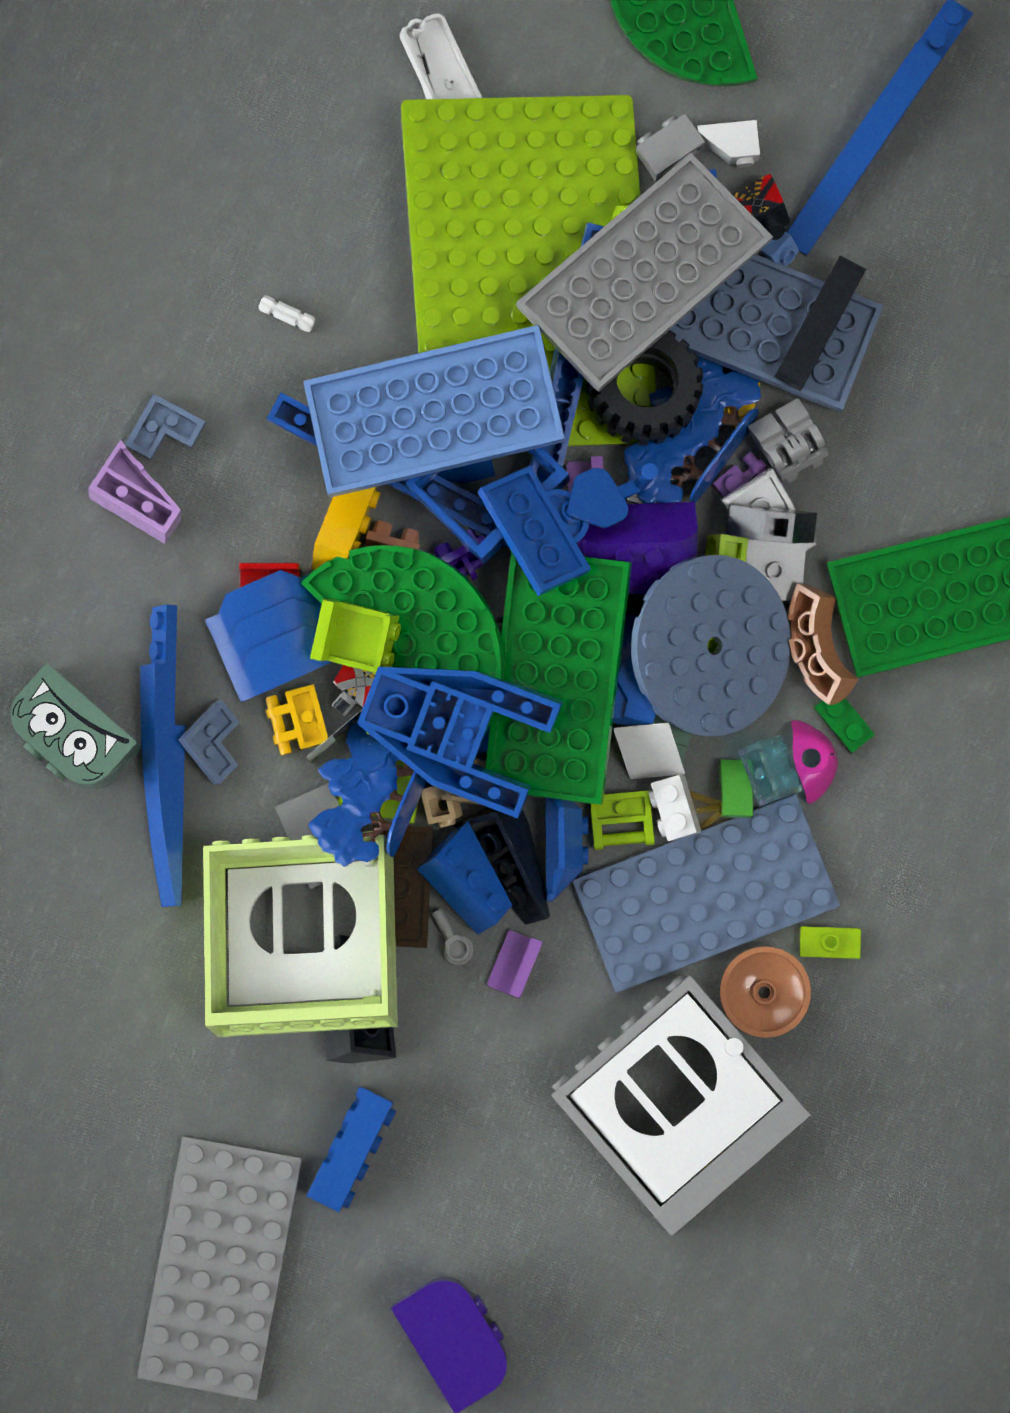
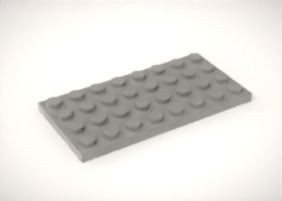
M690 153L517 301L516 307L534 326L539 325L540 332L599 392L772 241L773 236Z
M186 1136L182 1137L137 1378L257 1400L302 1158Z

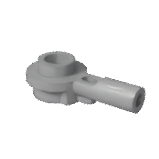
M442 909L435 911L431 915L446 939L444 946L445 958L453 965L462 966L467 964L474 955L471 941L455 933Z

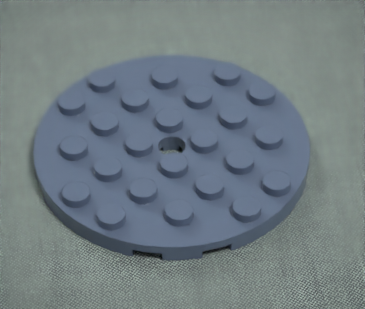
M700 555L691 557L670 567V571L660 580H656L644 596V605L639 618L635 617L632 630V665L641 693L646 695L653 706L652 710L662 720L683 730L685 733L700 736H723L742 730L752 724L775 700L784 682L790 660L789 639L791 637L789 622L777 591L770 581L755 567L729 556ZM711 638H714L715 642L719 644L713 653H710L707 648Z

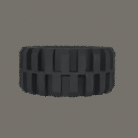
M669 330L667 334H664L629 365L648 364L660 369L668 377L673 389L670 399L664 404L656 407H641L629 402L621 394L617 386L618 375L599 392L587 382L586 394L589 395L588 405L590 411L596 412L595 420L599 425L605 423L608 426L606 432L614 437L618 433L623 436L621 441L630 444L631 439L638 440V445L647 446L649 440H654L655 444L665 442L667 436L674 438L680 434L681 428H686L691 422L703 392L704 385L701 384L704 377L701 367H697L699 358L696 353H689L690 345L684 339L678 342L675 339L676 333Z

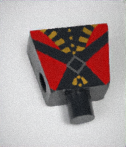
M770 173L732 193L773 236L772 240H778L784 235L785 226L789 224L790 219L784 201Z

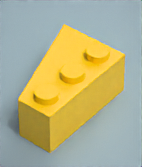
M377 487L332 498L314 543L312 570L317 569L323 563L336 557L348 559V551L361 547V542H359L361 534H366L371 521V517L368 516L370 509H376L381 496V492L377 491Z

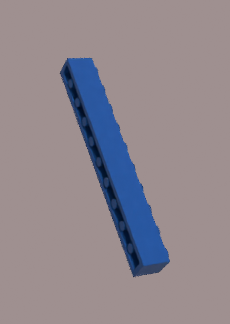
M280 392L267 417V421L317 447L309 407ZM438 475L432 478L423 488L455 521L485 537L497 528L482 499ZM409 479L387 484L421 502L408 489L406 482ZM506 543L504 547L510 549L508 544Z

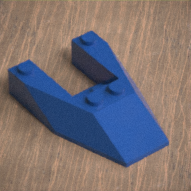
M379 666L357 724L432 786L518 818L523 810L531 786L474 764L493 711L550 733L554 728L564 701L477 671Z

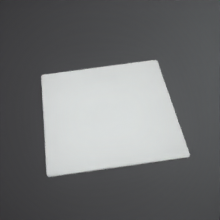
M669 723L613 728L630 779L685 774Z

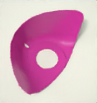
M793 720L791 721V726L793 730L794 764L805 790L806 801L810 804L818 800L832 783L837 772V753L831 740L821 731L802 721ZM815 749L820 753L821 761L816 767L809 768L803 764L802 754L805 750Z

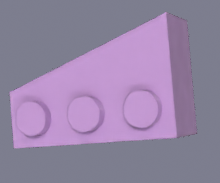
M120 440L89 486V499L166 544L181 521V509L164 489L152 479L144 466L133 457L125 444Z

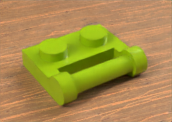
M649 791L604 794L602 805L590 803L594 850H603V846L645 843V846L654 845ZM643 822L644 831L602 834V826Z

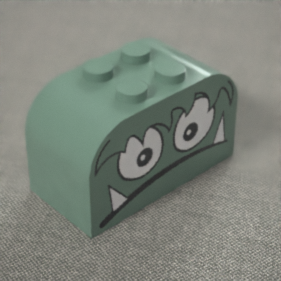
M48 663L23 688L12 704L11 721L15 731L27 742L23 747L40 761L43 758L48 760L49 763L46 767L62 781L67 777L83 788L98 789L105 787L113 782L142 750V746Z

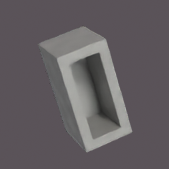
M686 114L679 118L676 115L670 117L661 125L663 127L655 134L649 132L637 141L639 144L636 146L637 157L655 182L688 154L692 153L695 156L704 149V139Z

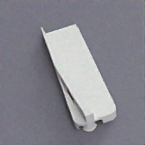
M436 13L425 17L424 20L412 19L408 26L402 28L399 35L400 40L421 82L426 99L482 98L444 16ZM423 55H424V57H425V60H426V63H427V67H428V70H429V73H430V74H428V75L426 74V70H425V67H424V64H423V60H422V56H423Z

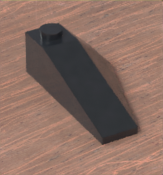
M486 807L457 821L454 824L455 828H458L467 821L469 822L512 903V909L524 924L527 925L548 919L550 913L530 825L524 811L522 810L520 816L515 818Z
M335 936L334 949L337 950L345 944L350 936ZM393 1027L324 1031L327 1061L352 1064L396 1058Z

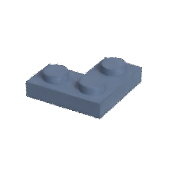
M153 393L125 446L152 461L166 435L193 449L207 423Z
M223 700L215 701L178 739L213 785H220L238 766V763L221 742L240 722Z

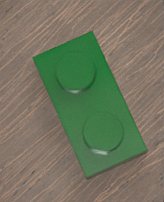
M846 698L833 705H829L822 700L814 707V710L850 754L875 735Z

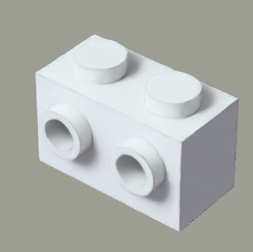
M676 775L651 783L653 790L649 791V797L653 808L658 807L661 819L657 820L661 836H666L668 841H676L701 833L685 775Z

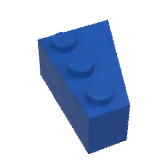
M468 821L450 832L417 868L477 935L497 924L512 906Z

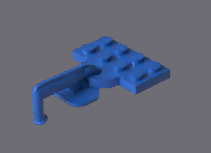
M646 463L636 479L617 487L607 471L601 468H592L576 476L570 493L560 489L545 491L530 465L481 487L477 493L537 596H540L587 574L591 570L577 545L585 536L589 523L601 528H608L623 521L628 514V505L625 499L644 491L652 480L658 477L659 469L654 463Z

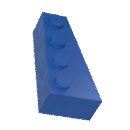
M363 1086L359 1087L355 1095L356 1099L348 1109L342 1127L335 1136L328 1151L329 1153L307 1193V1197L337 1212H340L342 1207L349 1208L356 1194L351 1189L356 1179L362 1182L370 1166L365 1161L370 1152L376 1154L383 1140L378 1135L383 1125L390 1126L397 1111L392 1108L395 1102Z

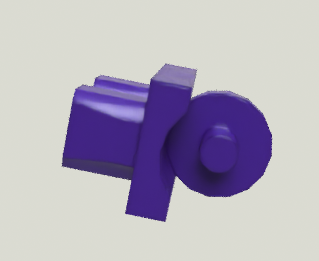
M468 529L466 531L478 544L484 540L483 535L479 537L474 530ZM448 542L434 548L436 557L455 567L464 576L469 574L472 581L478 579L475 570L484 566V564L463 543L462 547L454 551Z

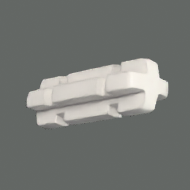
M264 295L260 301V311L268 315L272 313L273 317L292 326L298 325L299 329L310 332L315 324L314 316L307 313L301 314L300 310L281 301L277 303L270 296Z

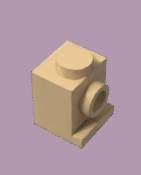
M429 785L424 787L421 794L428 825L438 823L440 828L456 824V818L463 815L460 802L446 800L448 809L443 808L441 805L442 795H446V791Z

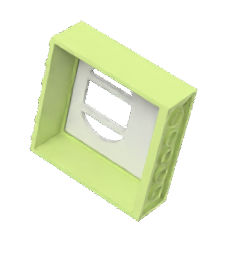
M379 834L375 838V842L379 845V854L376 859L370 862L355 860V862L346 867L336 863L333 854L323 852L322 848L318 845V838L314 835L302 836V840L274 837L272 842H260L259 839H244L242 844H230L229 841H214L211 846H203L205 1026L217 1037L398 1027L393 857L387 854V839L384 835ZM364 837L363 841L369 842L372 837ZM227 869H228V929H229V930H227V912H226V870H227ZM323 883L324 951L284 954L283 886ZM335 883L349 892L356 907L354 930L346 943L337 950L334 949L333 885ZM270 887H272L273 891L272 954L266 952L257 944L250 924L251 912L255 902ZM227 948H229V1005L231 1007H228Z

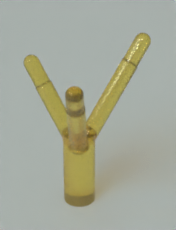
M690 791L691 798L713 805L697 808L696 812L698 814L716 812L700 824L702 831L721 817V801Z

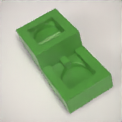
M720 759L719 790H721V817L752 818L753 792L750 760Z

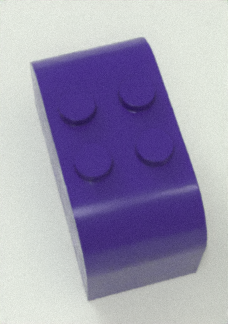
M695 502L627 504L628 514L623 521L608 528H601L589 523L585 536L577 545L584 557L632 562L628 594H646L656 580H660L670 571V567L683 560L698 556V523Z
M449 1277L436 1278L392 1304L391 1310L454 1413L464 1410L494 1391L501 1384L507 1369V1355L501 1343L504 1335L495 1321L489 1323L485 1314L488 1313V1309L479 1295L473 1297L470 1290L462 1282Z

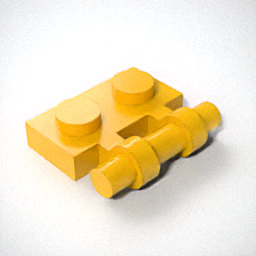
M314 684L286 691L285 695L288 703L279 706L277 695L265 698L268 707L265 710L267 719H271L275 733L272 737L274 745H278L280 756L292 753L290 741L298 739L300 750L319 746L328 739ZM291 713L295 729L286 732L282 716Z

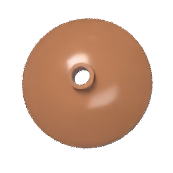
M756 947L738 955L726 968L720 984V1000L728 1019L744 1033L761 1038L780 1036L796 1027L805 1016L811 999L809 977L802 964L788 952L775 947ZM761 987L769 989V996L767 998L759 996L758 991Z

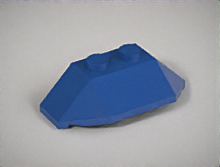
M545 797L547 902H553L582 872L583 865H588V846L582 847V835L588 834V816L582 817V809L574 801Z

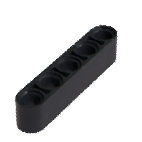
M841 255L839 256L774 378L799 391L803 389L858 287L866 268Z

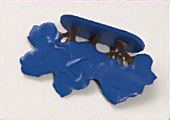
M698 356L699 362L697 367H701L704 377L701 384L704 386L697 410L686 428L682 427L680 434L674 438L667 436L664 443L655 444L654 440H649L647 446H640L637 442L624 450L625 464L629 468L627 474L629 481L636 479L640 475L641 469L646 463H654L659 469L658 477L652 480L644 491L638 493V498L643 501V504L680 502L683 496L682 483L693 478H697L698 481L690 494L689 501L696 503L702 497L748 434V425L754 423L758 416L759 409L754 408L742 420H739L738 410L744 405L756 403L761 398V389L758 385L759 380L734 370L724 374L722 373V365ZM665 387L650 393L651 405L656 407L667 402L672 395V389ZM725 407L731 408V416L724 411ZM722 424L736 426V429L723 446L717 443L719 427ZM702 446H709L718 452L706 470L697 468L695 464V454ZM686 457H689L692 461L691 465L685 463ZM683 466L690 469L689 473L687 471L683 472L684 476L671 474V470L674 467ZM674 479L679 480L677 485H672L670 481Z
M357 722L350 726L345 742L349 746L352 757L349 759L334 758L318 768L321 776L329 781L328 788L331 794L342 798V805L322 811L308 824L312 834L318 838V845L322 848V851L333 854L335 862L343 867L348 866L355 860L370 862L376 859L379 854V845L375 842V838L389 830L386 850L388 856L393 857L401 844L426 784V780L404 763V768L396 765V761L402 760L370 734H366V731ZM411 775L404 795L398 794L396 782L398 777ZM390 799L400 802L392 822L384 821L380 813L382 804ZM372 814H376L379 820H372ZM367 824H379L380 826H374L373 832H361V828ZM364 837H372L369 842L363 841Z

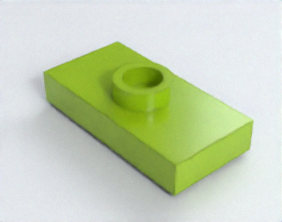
M800 927L799 957L860 959L861 929Z

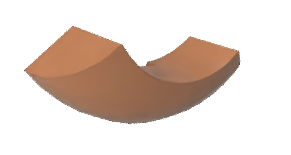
M797 583L788 615V620H791V639H789L793 660L794 663H798L805 677L804 681L809 688L827 704H837L852 691L858 678L850 673L842 664L833 644L831 622L836 597L818 588Z

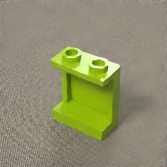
M324 599L321 605L310 659L330 661L373 672L374 675L379 666L392 667L394 653H391L393 643L397 641L401 630V624L398 623L399 615L335 599Z

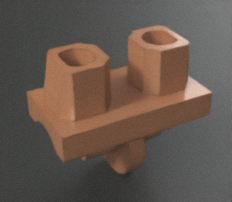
M378 520L373 530H368L365 547L394 545L420 550V545L418 544L419 532L417 530L404 529L401 539L390 537L393 525L388 522Z

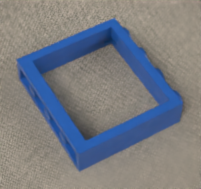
M542 447L528 451L551 474L542 483L545 491L561 490L570 481L569 474ZM439 472L409 479L406 482L408 489L483 564L507 543L497 527L478 544L423 490Z

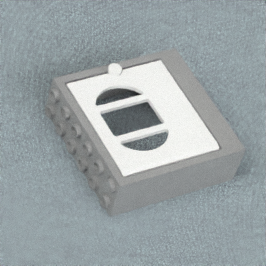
M681 975L666 987L669 991L666 996L661 999L657 995L643 1007L646 1011L643 1016L638 1019L633 1015L620 1027L624 1031L616 1039L610 1035L597 1047L601 1051L593 1059L587 1055L574 1066L578 1072L570 1079L564 1075L551 1086L555 1091L551 1094L552 1098L671 1236L811 1116L691 976L684 979ZM688 991H690V993L696 998V1000L702 1005V1007L708 1012V1014L714 1019V1021L730 1038L729 1040H727L726 1037L713 1024V1022L707 1017V1015L701 1010V1008L695 1003V1001L688 994H686L680 1001H678L673 1007H671L658 1020H656L643 1033H641L636 1039H634L629 1045H627L621 1052H619L614 1058H612L607 1064H605L599 1071H597L592 1077H590L584 1084H582L578 1088V1086L582 1082H584L589 1076H591L597 1069H599L604 1063H606L611 1057H613L619 1050H621L626 1044H628L633 1038H635L641 1031H643L648 1025H650L656 1018H658L663 1012H665L670 1006H672L678 999H680ZM669 1036L692 1038L709 1051L717 1070V1082L714 1091H711L668 1042L667 1038ZM656 1045H659L705 1098L703 1103L676 1126H672L627 1074V1070ZM741 1053L745 1055V1057L752 1063V1065L758 1070V1072L764 1077V1079L770 1084V1086L777 1092V1094L783 1099V1101L780 1102V1100L775 1096V1094L769 1089V1087L763 1082V1080L757 1075V1073L740 1055ZM618 1080L623 1082L664 1130L663 1135L650 1136L641 1134L630 1128L622 1120L615 1104V1087ZM573 1090L574 1092L570 1095L573 1101L579 1106V1108L585 1113V1115L591 1120V1122L597 1127V1129L603 1134V1136L609 1141V1143L627 1162V1164L644 1182V1184L650 1189V1191L656 1196V1198L661 1203H663L661 1207L646 1191V1189L640 1184V1182L634 1177V1175L629 1171V1169L623 1164V1162L617 1157V1155L611 1150V1148L605 1143V1141L599 1136V1134L593 1129V1127L587 1122V1120L581 1115V1113L575 1108V1106L569 1101V1099L566 1096L569 1095Z

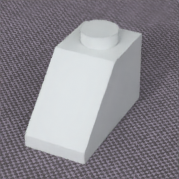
M757 120L697 126V131L704 139L705 146L727 164H736L738 168L753 166L754 162L759 161L760 147Z

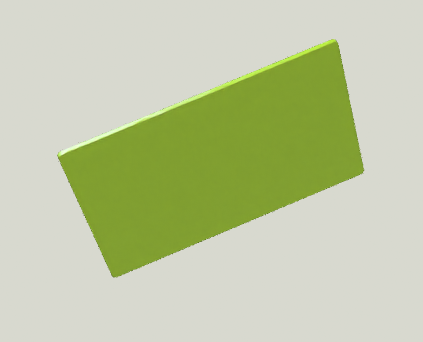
M631 96L404 100L401 103L418 353L534 326L516 307L517 301L581 247L587 223L605 227L612 220L616 206H629L640 197L634 110ZM541 333L550 372L555 347ZM635 364L628 366L618 375L617 386L621 394L629 402L641 407H653L649 394L656 391L654 366ZM584 378L567 447L628 444L621 441L622 435L616 433L614 437L606 432L608 426L605 423L599 425L595 420L596 412L590 411L588 405L589 395L586 394L588 381ZM631 439L630 444H635L638 440Z

